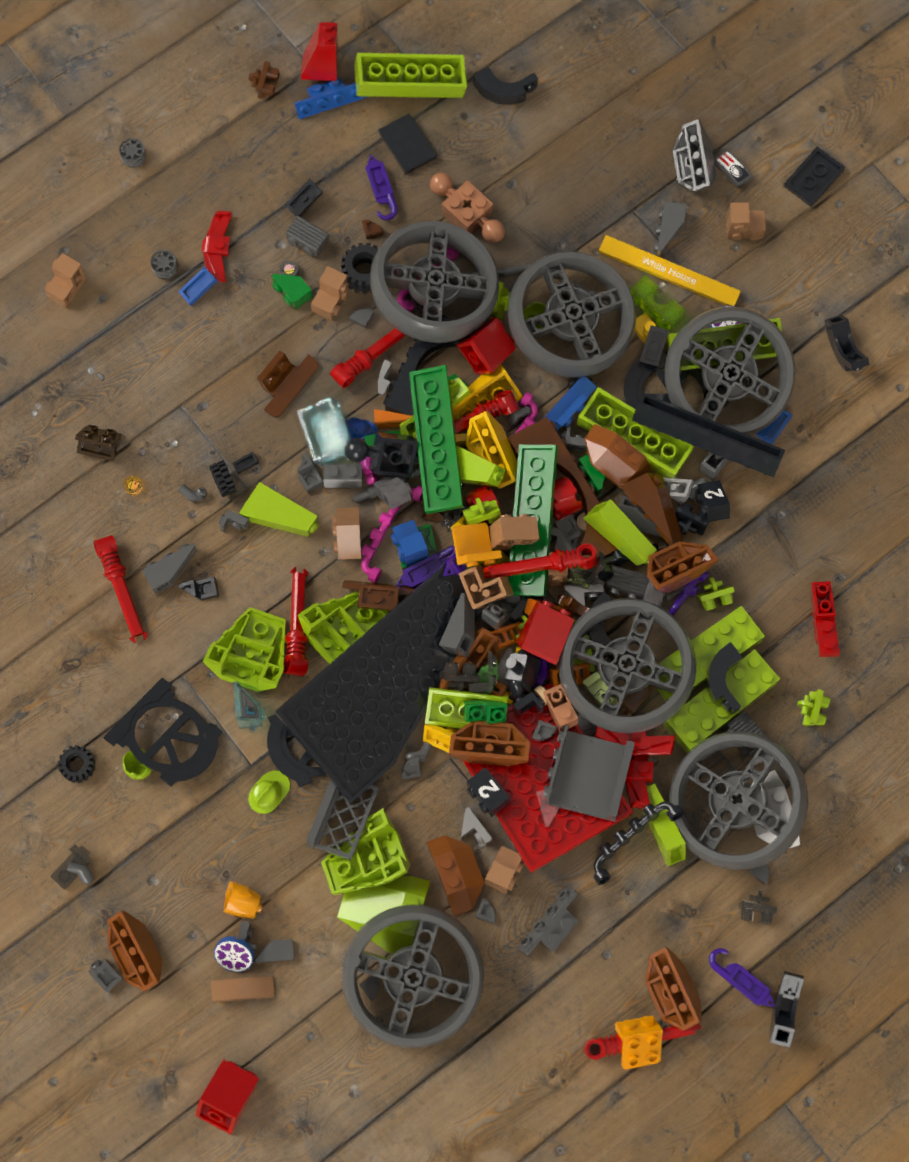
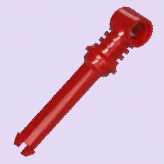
M394 328L366 350H356L354 356L347 360L346 363L341 362L331 370L330 376L342 389L348 387L355 380L356 376L372 368L373 360L406 335Z
M512 390L498 393L494 400L491 399L486 404H476L477 407L474 408L473 412L455 420V434L467 430L470 425V418L485 411H488L496 418V416L499 417L501 414L508 415L518 410L519 407Z
M113 535L94 540L93 544L96 554L101 559L105 571L103 576L112 582L131 637H129V640L136 643L135 637L143 635L144 640H146L148 632L143 630L124 576L127 569L126 566L120 563L121 559L119 554H117L118 548Z
M584 543L575 548V551L570 549L571 552L566 550L564 553L563 550L556 549V552H552L550 556L489 565L483 569L484 578L494 579L548 569L562 573L567 567L571 569V566L576 568V565L583 569H591L596 564V549L593 545ZM590 555L589 558H584L583 556Z
M293 567L290 571L292 574L290 631L284 637L287 643V655L284 658L283 672L304 677L309 665L308 659L305 658V646L309 640L302 629L298 615L305 608V582L309 574L306 569H303L302 573L296 572V567Z
M696 1024L684 1031L675 1026L662 1028V1041L695 1034V1030L701 1029V1025ZM618 1033L614 1034V1037L613 1035H609V1038L604 1036V1039L603 1037L590 1038L584 1043L583 1051L588 1058L598 1060L607 1057V1054L608 1056H612L611 1053L616 1055V1052L622 1054L623 1041ZM593 1043L599 1045V1052L595 1055H592L589 1051V1047Z

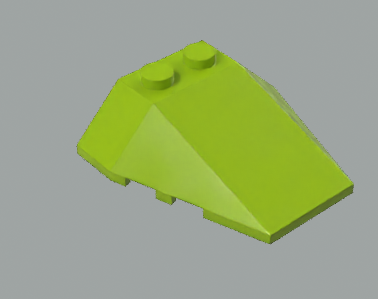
M358 591L347 594L339 599L333 598L325 603L313 604L301 612L298 618L310 644L330 664L382 619L388 611L358 608Z
M249 607L229 630H225L222 636L210 645L203 663L220 679L258 692L276 688L284 671L286 619Z
M384 809L368 817L351 861L330 853L321 862L332 895L390 883L408 873L410 868V862L400 835ZM358 830L355 833L352 832L349 836L356 834ZM349 841L345 842L342 846L338 845L342 852L349 854L351 850Z
M401 876L390 883L344 893L337 918L358 932L366 922L385 910L403 905H423L431 881L414 876ZM403 921L390 925L377 933L370 941L383 948L389 954H393L403 947L412 946L419 921Z

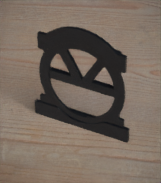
M662 351L658 366L641 362L639 359L630 368L624 382V399L627 405L636 409L643 394L642 387L644 381L653 372L656 373L666 388L663 369L665 368L667 352ZM698 369L682 371L680 374L681 386H683L690 374L700 384L705 399L708 390L703 382L702 373ZM719 384L717 392L722 395L725 388ZM668 393L647 394L672 404ZM710 401L708 409L713 411L716 405L713 401Z
M161 678L104 736V739L112 746L116 744L122 748L128 746L139 762L154 771L160 772L159 778L172 787L177 782L199 776L211 765L217 752L218 737L222 734V731L213 723L206 725L197 711L186 703L173 699L175 694L170 690L172 685L164 678ZM156 707H171L182 711L183 714L143 753L135 738L137 721L148 710ZM189 719H192L199 735L178 731ZM171 739L198 744V748L193 756L180 763ZM165 746L171 764L159 763L152 760V758Z
M276 714L268 717L270 727L267 735V747L270 758L276 768L286 777L296 781L299 788L312 783L313 776L326 775L320 767L307 766L311 758L307 751L297 761L290 754L287 747L286 738L287 736H293V734Z

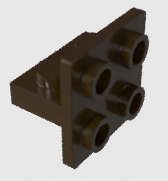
M87 425L75 435V440H78L77 453L114 461L117 442L121 439L122 434L117 433L113 429L103 430L99 429L96 425Z

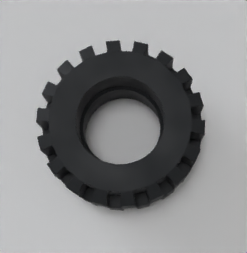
M366 242V245L358 243L359 246L356 247L354 244L351 246V250L347 249L345 251L346 255H343L341 262L342 273L347 275L349 289L352 290L354 288L356 293L363 291V294H367V291L371 292L370 273L361 274L355 271L354 268L360 263L372 264L378 250V246L373 245L372 247L370 243Z

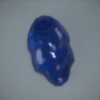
M352 417L338 424V430L345 436L347 441L353 438L364 440V436L375 434L376 431L378 432L377 427L366 419Z

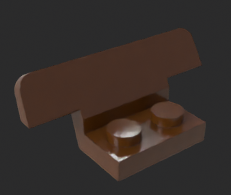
M279 350L258 376L257 380L264 391L274 397L264 409L266 413L275 418L280 417L317 371L319 364L311 355L308 354L299 367L291 364L286 354Z
M345 580L342 584V588L360 590L358 608L389 612L397 606L399 594L409 595L416 589V587L411 588L409 586Z

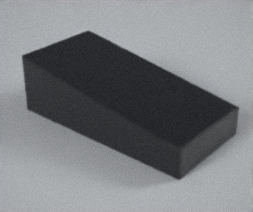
M251 452L232 464L239 474L259 464L255 454Z

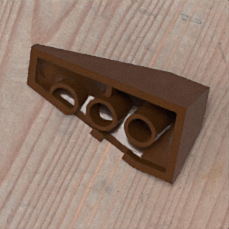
M645 473L621 486L634 506L639 505L645 512L643 516L657 525L655 527L657 532L670 546L679 541L684 542L668 488L660 474Z

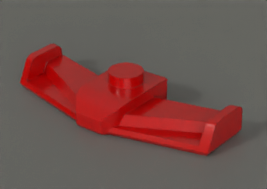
M217 211L214 214L207 235L202 241L201 251L203 252L205 267L218 282H226L222 256L229 257L230 237L225 236V233L232 219V212Z
M598 726L595 737L598 739L626 745L627 740L635 742L632 756L671 755L676 740V735L646 736L647 731L618 733L602 729Z
M650 755L631 756L625 780L631 808L644 809L650 804L646 782L652 783L654 762L648 761Z

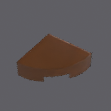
M362 220L366 239L384 235L380 225L371 222V220Z

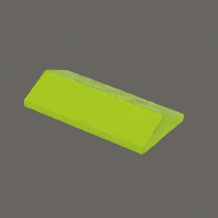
M429 687L425 724L462 728L470 723L464 720L465 701L482 700L507 703L508 697Z

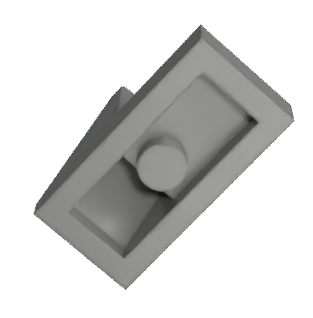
M663 478L671 499H675L680 505H683L689 497L694 481L689 479Z
M603 584L564 586V595L568 598L569 596L573 597L584 606L585 597H588L589 600H596L604 592Z
M466 808L461 840L474 831L473 836L479 844L483 842L487 846L492 842V837L470 808Z

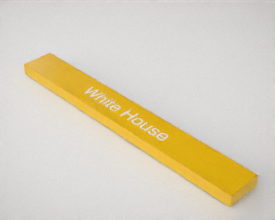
M605 235L598 253L725 306H735L741 292Z

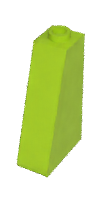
M457 445L461 483L498 487L506 469Z
M260 482L239 512V515L248 518L251 523L309 537L311 532L315 533L319 526L317 515Z
M611 499L596 505L583 518L637 566L648 564V557L657 551Z
M655 784L646 785L650 804H653L655 807L660 802H664ZM665 809L659 813L657 819L650 821L648 824L667 866H671L686 859L685 841L675 822H672L666 815L668 810Z

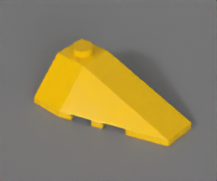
M500 364L492 373L481 374L468 387L471 394L452 408L453 419L455 421L473 412L474 408L477 407L476 404H486L487 401L494 400L498 393L505 390H512L516 402L520 401L523 396Z

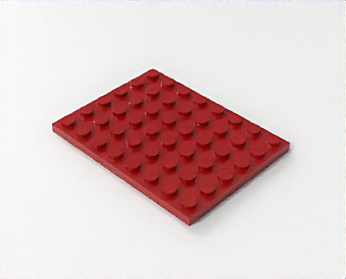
M549 683L543 688L545 690H549L553 688L552 683ZM547 704L543 706L544 712L542 714L533 706L519 716L513 711V705L507 707V717L504 723L513 724L530 741L528 762L512 766L469 763L462 760L471 777L486 767L510 797V804L496 813L495 816L530 873L535 872L633 814V810L623 795L615 822L545 804L546 797H543L546 785H550L551 779H548L550 767L555 766L556 761L553 760L554 751L560 747V742H557L559 730L547 740L536 741L532 740L539 720L556 726ZM578 725L568 729L570 732L584 735Z

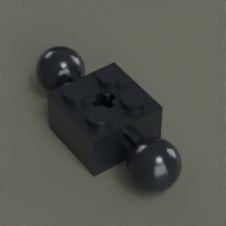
M376 431L373 446H368L361 438H353L345 445V455L352 462H361L367 457H371L369 468L374 474L411 478L414 462L420 466L418 451H416L418 441L411 435Z

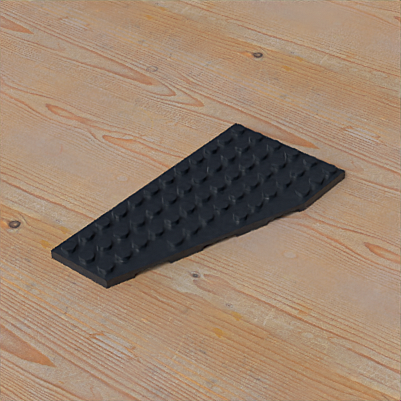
M446 563L274 712L349 803L356 800L397 762L403 747L427 709L429 687L438 688L441 679H444L457 656L447 652L439 645L461 593L466 594L459 575L443 576ZM483 608L475 609V622Z

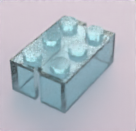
M327 397L315 403L316 407L310 405L297 411L313 461L324 467L325 463L328 465L337 461V457L341 459L346 457L345 445L351 440L339 401L332 397Z

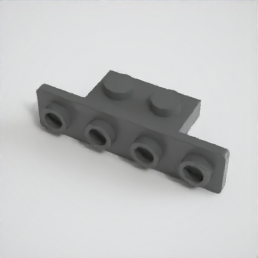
M568 887L562 890L556 901L546 909L544 916L534 924L532 931L522 939L517 949L529 955L541 941L550 951L554 952L578 923V920L566 909L578 893Z

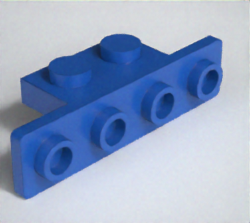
M338 78L337 81L315 84L307 88L310 98L295 102L294 104L298 118L302 119L364 99L366 96H357L356 83L345 86L341 78Z
M586 376L581 377L545 417L554 422L557 431L563 425L567 427L573 420L571 416L576 411L580 413L586 406L584 402L596 389V386Z

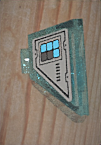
M233 682L236 721L239 729L263 726L262 721L266 720L265 709H261L260 703L238 682Z

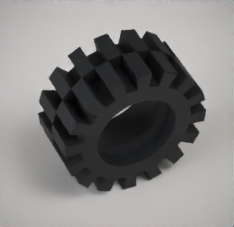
M224 460L209 466L222 497L237 492Z
M75 745V747L70 746L68 750L64 749L63 755L60 754V761H58V769L65 779L73 783H82V780H88L87 777H91L93 775L92 771H95V760L90 751L78 745ZM75 757H80L84 760V766L79 771H72L69 767L70 761Z

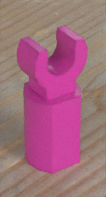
M367 457L360 464L362 465L363 474L366 475L367 484L374 486V483L379 481V479L369 468L371 457Z

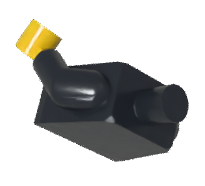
M516 646L515 653H511L510 658L506 661L507 669L504 679L511 691H505L503 697H508L507 704L512 705L513 700H516L522 694L528 695L534 692L542 660L532 657V653Z

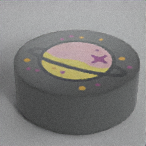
M285 261L280 266V273L298 276V265L293 261Z

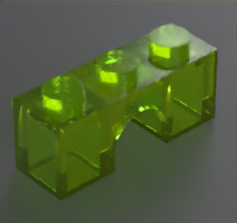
M644 275L630 289L634 303L639 305L649 317L657 321V325L660 328L670 332L684 318L686 310L674 299H671L664 305L657 304L653 297L657 294L659 286Z

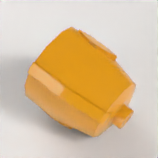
M230 881L226 891L223 911L236 917L253 919L256 913H260L263 905L260 904L261 895L248 886Z

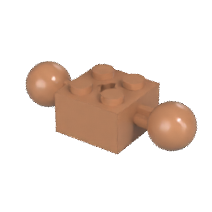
M440 172L431 178L430 188L432 192L438 196L446 195L448 197L442 203L441 213L451 223L469 233H472L480 226L483 238L489 243H498L503 239L505 235L504 225L498 220L487 219L493 214V203L468 180L455 190L452 178L448 174Z

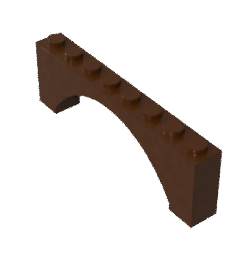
M548 417L509 436L508 440L516 458H518L519 445H557L556 469L569 478L577 489L583 503L585 516L596 505L602 503L595 497L594 488L586 482L583 470L581 468L578 469L575 464L576 459L574 455L568 452L563 437H559L556 432V425ZM587 523L581 544L589 543L595 547L596 563L604 558L611 556V553L617 550V548ZM584 555L583 557L589 558L590 555Z

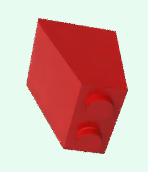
M319 23L303 53L301 80L337 81L339 60L338 23Z
M497 318L488 319L478 330L456 344L476 375L492 373L517 349L513 338L504 330V324Z
M545 599L543 602L537 600L516 642L521 649L556 665L574 619L570 616L571 612L561 608L558 610L553 608V603Z
M223 1059L199 1099L195 1116L232 1135L257 1087L259 1078L253 1072L241 1069L236 1063Z

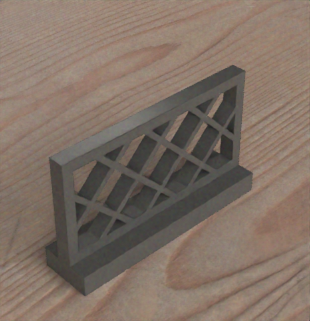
M330 780L307 837L306 847L311 849L317 848L351 861L379 787L371 785L368 790L373 791L372 796L363 801L360 795L359 799L361 802L350 806L343 794L339 796V789ZM344 799L348 807L337 811L335 807L336 802ZM363 805L365 814L356 818L352 809ZM350 811L354 820L343 824L340 815ZM337 816L341 825L330 829L328 825L329 819ZM356 823L358 832L349 836L345 827ZM343 828L347 838L336 842L333 832ZM330 834L334 843L328 846L320 844L322 837ZM349 841L351 845L349 854L342 852L338 845Z

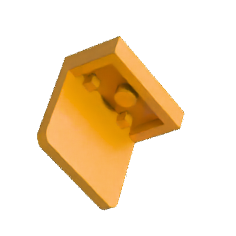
M486 523L455 526L452 528L457 565L466 564L467 567L478 566V563L484 562V565H491L496 563L495 560L502 558L501 550L492 551L489 529Z
M653 1015L615 1022V1030L623 1041L621 1061L623 1069L660 1062L663 1030Z

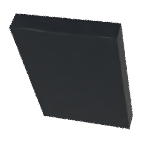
M410 114L378 129V133L405 175L437 158V155Z
M817 146L788 178L783 187L812 208L844 172L846 167Z

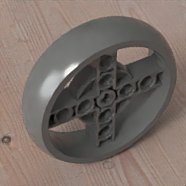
M424 221L402 227L382 243L371 264L370 287L373 299L380 313L398 331L420 341L445 343L456 341L472 334L487 321L497 303L499 277L491 254L471 233L449 223ZM428 243L427 256L418 259L412 266L387 263L396 252L405 247ZM447 247L458 251L471 261L480 276L460 273L458 267L446 258ZM388 287L409 290L414 300L423 305L422 318L404 309L393 298ZM457 297L482 301L480 306L470 315L454 321L441 322L442 308L453 303Z
M564 251L549 254L536 260L520 274L509 297L508 323L517 346L534 365L557 376L581 378L606 370L623 356L631 343L635 331L636 309L627 283L611 265L590 254ZM564 270H575L588 274L603 284L607 291L592 296L581 288L572 287ZM542 275L551 293V297L545 306V313L524 320L523 300L525 293L531 283ZM553 279H558L561 284L555 283ZM561 295L566 296L568 300H563ZM602 300H606L609 305L603 304ZM585 306L591 307L592 311H588ZM618 309L620 314L618 337L612 347L602 354L593 332L598 325L600 315ZM552 318L558 319L559 323L553 322ZM535 324L541 325L542 329L536 328ZM576 328L581 329L583 334L578 333ZM552 333L561 340L572 342L580 360H569L556 356L544 349L535 339ZM583 345L589 346L590 350H586Z
M720 307L697 315L677 333L666 357L664 376L666 390L672 405L712 421L716 420L726 401H736L749 395L767 405L768 407L759 416L748 422L725 425L751 436L771 425L784 411L794 389L796 371L791 347L783 333L773 322L763 315L745 308ZM736 321L745 324L734 345L720 346L711 351L691 340L699 331L718 322ZM746 335L752 338L750 345H747L744 341ZM762 335L770 342L778 359V388L758 378V368L752 353ZM696 349L701 352L699 360L694 358L693 355ZM737 351L741 352L743 355V359L741 362L737 361L735 358V354ZM682 357L702 368V378L708 393L698 411H695L690 405L681 386L680 364ZM711 359H715L717 361L718 365L716 369H713L710 366ZM732 369L731 373L734 375L728 377L729 373L727 372V370ZM744 377H747L750 380V385L748 387H745L742 384V380ZM719 384L725 388L722 395L717 392ZM761 386L766 389L764 397L759 394ZM710 401H713L716 405L714 411L708 409Z
M615 599L601 603L585 612L572 625L559 657L561 685L574 709L592 724L618 733L648 731L671 719L689 698L696 678V654L692 641L683 625L664 608L639 599ZM624 615L636 616L628 637L617 638L607 646L583 638L592 627L606 619ZM654 622L664 628L674 639L681 656V673L657 665L654 652L646 644ZM642 626L646 628V632L638 633L636 629ZM632 644H637L640 648L637 651H631L629 647ZM587 649H594L596 653L589 656L585 653ZM607 655H611L614 657V660L612 662H606L604 661V657ZM574 658L598 666L600 677L608 686L600 709L592 705L578 688L574 675ZM630 662L631 666H628L627 669L624 668V664ZM649 669L651 674L644 676L641 674V670ZM662 675H667L670 680L664 683L659 678ZM617 680H624L626 684L623 687H618L615 682ZM648 685L673 693L662 706L652 712L632 717L619 716L626 695L640 692ZM613 697L619 700L616 705H611L608 701Z
M732 731L714 735L702 741L683 758L672 779L669 802L674 806L680 805L684 811V815L674 822L685 841V846L693 854L716 867L746 870L774 861L793 845L801 833L806 820L808 790L800 766L783 746L760 734ZM747 747L758 750L745 771H732L719 777L701 765L711 755L728 748ZM776 762L784 769L792 787L793 804L788 821L767 808L768 794L763 782ZM758 763H765V768L762 771H756ZM703 775H710L707 783H701ZM748 779L754 780L751 788H745V782ZM690 780L710 793L709 807L714 818L700 838L692 830L685 810V795ZM726 785V791L723 794H718V787ZM736 797H737V798H740V797H741V799H742L743 801H742V803L740 804V803H736V802L734 801V799H735ZM758 806L760 808L759 813L752 816L750 810L752 807ZM731 812L732 818L727 822L723 821V815ZM775 817L776 824L772 827L767 826V820ZM757 823L777 836L769 845L755 852L727 854L718 851L732 829H747ZM715 829L721 830L718 838H712V832Z
M425 905L397 906L371 918L358 930L351 940L342 965L343 993L354 1018L375 1038L401 1048L429 1047L455 1035L474 1014L484 987L483 959L471 933L450 914ZM403 921H419L412 946H406L395 951L389 958L364 951L369 941L386 927ZM438 926L452 935L462 948L468 963L469 982L443 974V968L439 959L431 952ZM428 932L431 938L427 942H422L419 939L421 933ZM416 952L424 953L425 957L422 961L414 960L413 956ZM371 960H377L380 966L374 970L369 968L368 964ZM397 966L399 968L398 974H389V967ZM357 971L383 978V984L388 995L395 1001L388 1026L377 1020L363 1003L358 989ZM412 972H416L418 979L410 981L408 974L412 975ZM431 977L438 979V984L434 987H430L427 984L428 979ZM450 983H455L458 986L457 990L453 993L446 990ZM406 991L413 994L412 999L408 1001L403 1000L401 997ZM437 995L462 1002L457 1011L440 1025L423 1031H407L414 1007L429 1003ZM404 1011L407 1017L404 1020H398L395 1017L396 1013Z

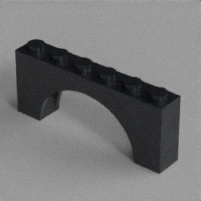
M442 315L441 322L454 321V319ZM414 339V346H410L407 351L406 357L408 358L406 362H402L399 368L400 375L398 379L395 378L391 385L393 390L384 399L385 411L413 416L409 372L417 371L423 360L434 351L446 347L458 348L456 344L462 339L445 343H432Z

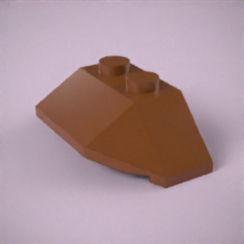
M594 424L584 439L591 466L619 488H622L623 484L651 471L646 456L613 431Z
M679 541L648 557L647 577L658 591L669 593L699 578L717 563L719 559L708 545Z
M483 627L476 631L475 640L468 656H456L444 679H441L439 689L468 692L482 666L485 667L494 660H497V666L499 665V638Z
M474 721L451 735L449 755L469 763L512 766L528 762L530 741L513 724H487L485 721Z
M446 835L426 842L453 916L455 917L473 910L483 888L484 880L471 846Z
M121 910L107 920V925L109 926L108 947L125 981L145 992L160 982L163 959L145 924L126 911Z
M668 947L650 955L645 984L661 1020L683 1031L702 1022L701 1000L683 962Z

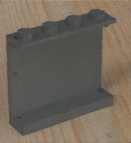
M565 725L564 731L560 730L557 742H560V747L555 749L553 760L556 761L555 766L550 767L548 779H551L550 785H546L543 797H546L545 804L615 822L635 742L627 740L626 745L570 732L568 731V725Z

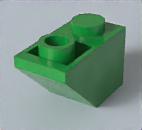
M272 275V287L277 293L280 292L284 296L283 300L288 306L291 305L296 310L312 298V290L300 276Z
M587 454L579 459L578 469L581 468L583 470L588 485H592L598 496L601 494L605 476L591 466Z

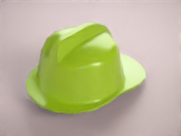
M270 771L264 774L249 793L248 801L251 808L260 814L272 812L289 792L290 782L288 777L280 771Z

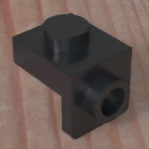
M531 692L525 697L524 695L518 697L514 701L513 711L519 716L534 706L542 714L545 704L539 695L535 696Z

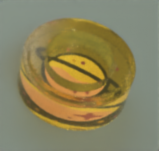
M131 475L124 480L123 487L129 495H137L142 491L143 483L138 476Z

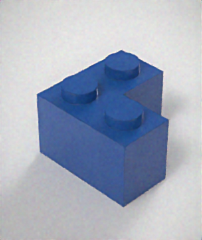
M414 520L392 528L393 534L390 536L394 546L398 545L397 554L401 563L405 562L406 567L428 558V548Z

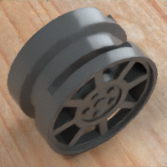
M128 138L120 144L119 154L124 165L135 168L144 163L146 153L140 140Z
M159 250L150 259L153 274L157 278L170 279L176 274L178 266L172 252Z

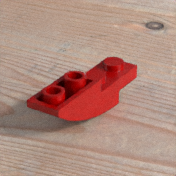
M831 581L812 582L813 625L819 657H839L840 650L835 624L836 613Z

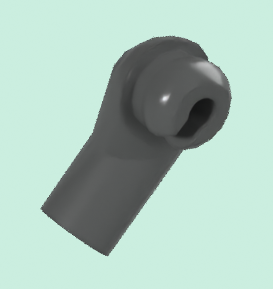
M700 478L693 482L688 501H694L695 492L698 491V484L707 483V479Z
M183 484L178 490L191 502L202 501L207 496V491L203 487L192 491Z
M424 742L420 751H408L405 754L406 761L418 757L419 763H423L433 746Z
M69 862L68 872L76 873L84 884H90L93 881L94 876L88 866Z

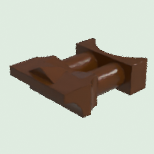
M561 594L557 596V603L574 615L578 613L582 616L590 610V608L582 605L573 597L569 596L568 598Z

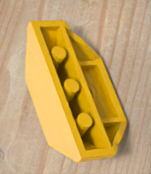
M488 411L470 418L465 441L468 451L506 469L498 488L501 489L516 482L518 461L503 426Z

